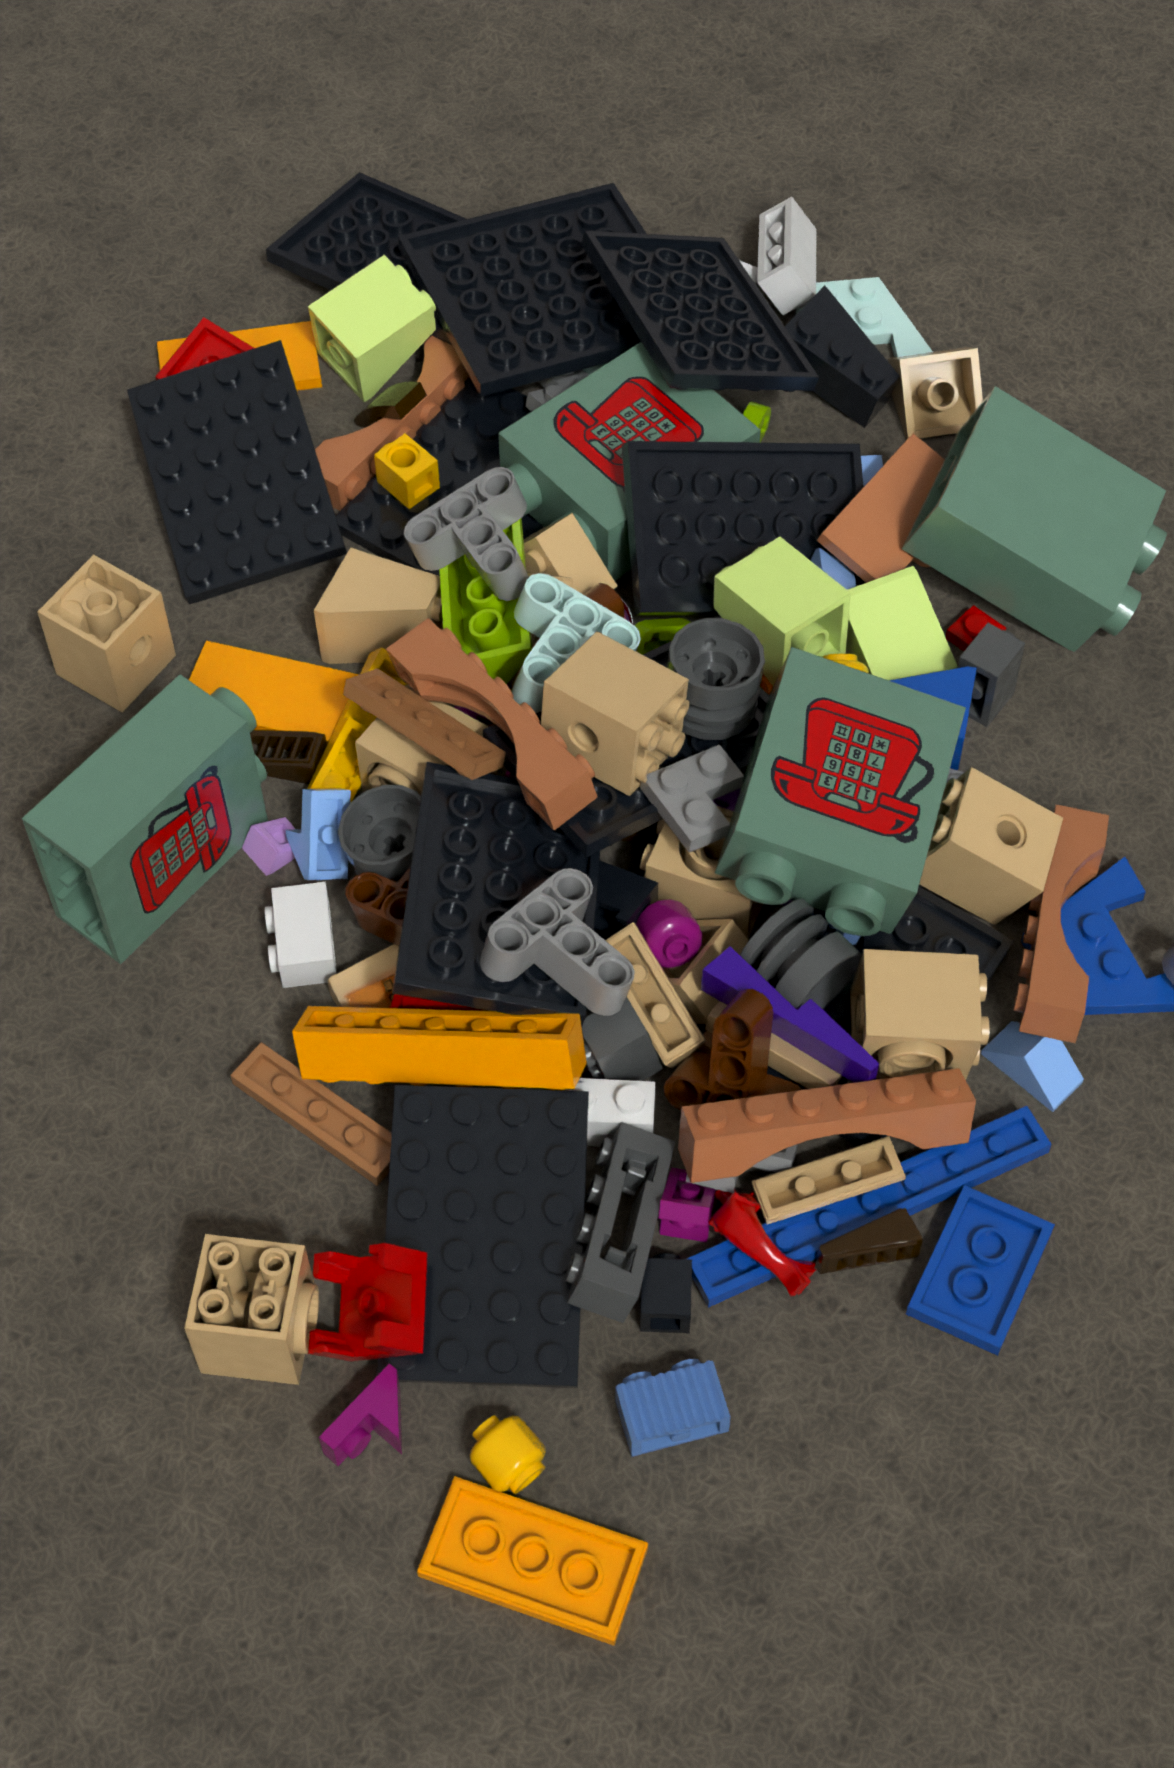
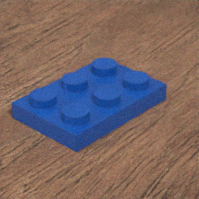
M964 1185L909 1302L906 1315L998 1356L1055 1224Z

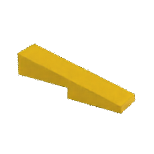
M380 647L369 653L360 674L378 668L402 685H406L397 676L387 650ZM348 699L307 789L351 790L350 803L353 801L361 786L355 742L377 718L376 716L365 712L358 704Z

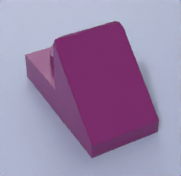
M671 1167L660 1202L658 1217L661 1219L660 1235L707 1243L710 1229L709 1220L712 1217L716 1190L686 1182V1170Z
M388 1364L319 1436L323 1454L335 1465L339 1466L347 1457L354 1459L360 1455L371 1440L370 1432L372 1430L402 1455L400 1384L397 1369L391 1364Z

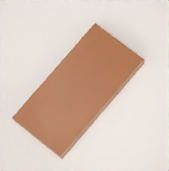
M913 433L823 531L817 541L866 583L905 569L915 557L902 550V547L945 459Z

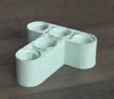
M543 573L531 575L526 580L514 609V618L521 627L540 639L524 660L511 691L513 699L519 705L526 702L535 713L541 712L544 681L595 632L598 631L636 651L641 640L639 631L626 619L555 577Z

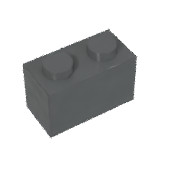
M990 623L985 625L963 652L958 668L967 666L977 668L968 717L985 727L990 725L1013 696L1025 647V642L1017 639L1012 633L1001 630Z
M627 997L623 1007L616 1014L603 1016L592 1013L585 1018L582 1034L587 1061L586 1066L593 1079L643 1081L663 1069L650 1036Z

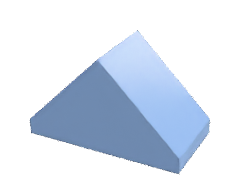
M1011 1021L981 1050V1054L1050 1111L1054 1112L1083 1083L1084 1079L1061 1040L1019 1032L1020 1022Z

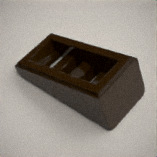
M253 730L250 733L252 744L259 745L256 756L264 765L267 776L304 784L310 783L327 747L325 734L316 732ZM268 747L275 748L271 758L265 757ZM284 750L290 751L288 758H281ZM299 753L305 754L304 759L297 758Z
M899 1208L820 1245L815 1267L819 1274L912 1259L919 1256L923 1238L906 1208Z

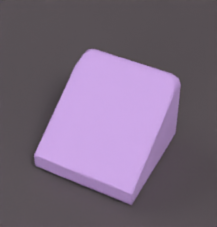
M286 817L251 825L243 843L242 849L266 876L295 859L286 837V830L295 828Z

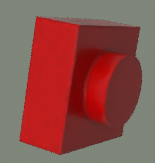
M973 605L947 629L945 638L962 651H965L987 623L1005 631L1006 627Z

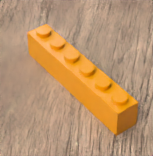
M308 1006L292 1030L302 1079L321 1080L327 1083L364 1081L368 1084L391 1082L410 1083L414 1086L445 1084L457 1087L499 1086L504 1089L526 1087L565 1090L575 1089L587 1063L580 1014L573 1013L511 1015L494 1011Z

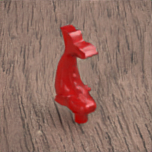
M735 1189L733 1193L717 1190L715 1197L722 1203V1206L709 1220V1224L714 1227L715 1232H720L722 1236L724 1235L739 1250L775 1274L786 1287L790 1297L796 1294L799 1296L811 1283L809 1278L817 1270L815 1269V1263L790 1259L778 1249L765 1232L756 1215L761 1205L753 1197V1192L750 1194H740Z

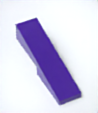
M731 946L702 969L701 990L726 1005L729 1004L739 991L744 989H754L763 993L773 1007L771 1033L854 1083L876 1079L879 1063L810 998L798 1010L795 1009Z

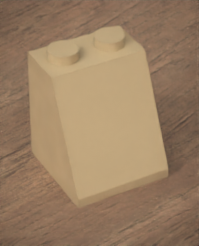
M350 547L314 609L322 662L328 664L365 663L369 653L380 647L386 650L387 647L427 618L443 630L440 576Z

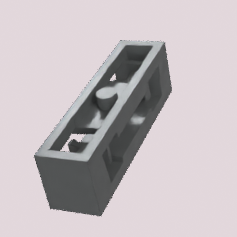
M623 1122L620 1123L612 1139L604 1137L595 1164L602 1166L600 1176L594 1175L585 1202L592 1204L590 1214L584 1213L575 1237V1241L583 1244V1253L573 1254L565 1275V1281L572 1283L567 1301L568 1304L624 1323L639 1298L675 1141ZM641 1182H644L639 1195L632 1204L621 1250L609 1246L604 1258H600L599 1256L611 1236L621 1192L635 1196Z

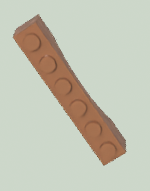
M431 336L424 343L425 357L417 382H421L427 396L402 419L382 418L361 430L344 436L326 439L315 449L332 505L335 509L341 511L376 475L374 454L385 444L392 443L405 433L413 439L423 424L427 425L441 411L440 407L447 399L452 400L465 386L464 382L469 377V374L452 345L434 336Z
M427 618L386 648L397 676L414 693L427 701L445 702L468 708L485 716L504 731L515 745L517 754L516 777L526 803L553 830H556L598 798L592 782L595 772L588 761L580 754L573 756L568 752L566 743L555 729L549 728L546 731L540 725L537 714L526 702L519 705L513 699V694L507 684L500 677L492 679L487 674L486 667L475 653L470 652L467 655L462 650L460 642L448 628L441 630Z
M1055 805L1054 813L1061 816L1063 821L1044 891L1029 901L1028 910L1036 911V916L1028 917L1023 943L1031 944V950L1024 949L1022 953L1018 976L1026 978V984H1018L1013 1011L1021 1012L1019 1032L1076 1043L1085 1014L1089 977L1076 962L1066 943L1061 925V908L1076 890L1096 878L1106 845L1109 815Z
M960 1068L683 1106L681 1108L678 1151L690 1182L695 1183L737 1177L756 1163L783 1149L808 1140L835 1134L870 1133L888 1135L908 1141L921 1149L969 1143L976 1099Z

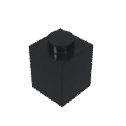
M668 1253L658 1254L653 1258L647 1259L641 1290L640 1332L690 1333L691 1259H681L678 1255Z

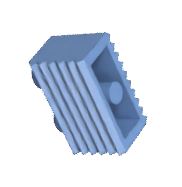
M687 1359L678 1362L672 1366L671 1371L669 1370L666 1373L652 1376L651 1372L648 1371L637 1372L623 1379V1383L615 1386L616 1406L631 1457L729 1431L730 1414L713 1361L708 1360L705 1363H700L698 1359Z

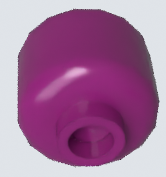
M672 899L658 900L647 906L636 922L638 929L661 967L674 968L684 965L698 953L702 945V931L690 910L679 901Z

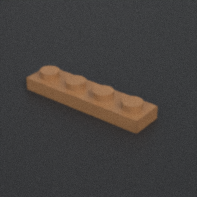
M378 668L346 679L344 696L358 704L365 712L373 714L391 726L395 732L403 734L424 748L428 754L436 756L456 769L460 775L474 780L503 768L505 751Z
M262 1042L230 1075L233 1085L376 1186L389 1173L392 1133L318 1081L302 1079L298 1067Z

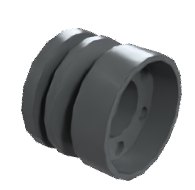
M704 618L688 623L675 634L669 647L667 668L689 679L686 700L689 701V708L684 717L682 729L685 734L703 740H724L740 734L752 723L757 711L760 694L759 686L762 681L765 658L763 646L757 636L742 624L724 618Z
M382 785L365 791L349 804L341 816L338 835L341 847L350 863L354 866L357 875L372 872L398 883L409 869L421 798L417 791L403 785Z
M804 899L794 900L769 918L749 940L740 956L773 988L776 986L775 989L795 1009L798 1010L810 998L819 1007L824 1009L854 977L862 954L839 932L830 933L822 938L826 932L828 922L820 914L814 915L815 910Z

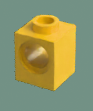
M406 433L392 443L385 444L374 454L377 482L408 509L440 488L438 460Z

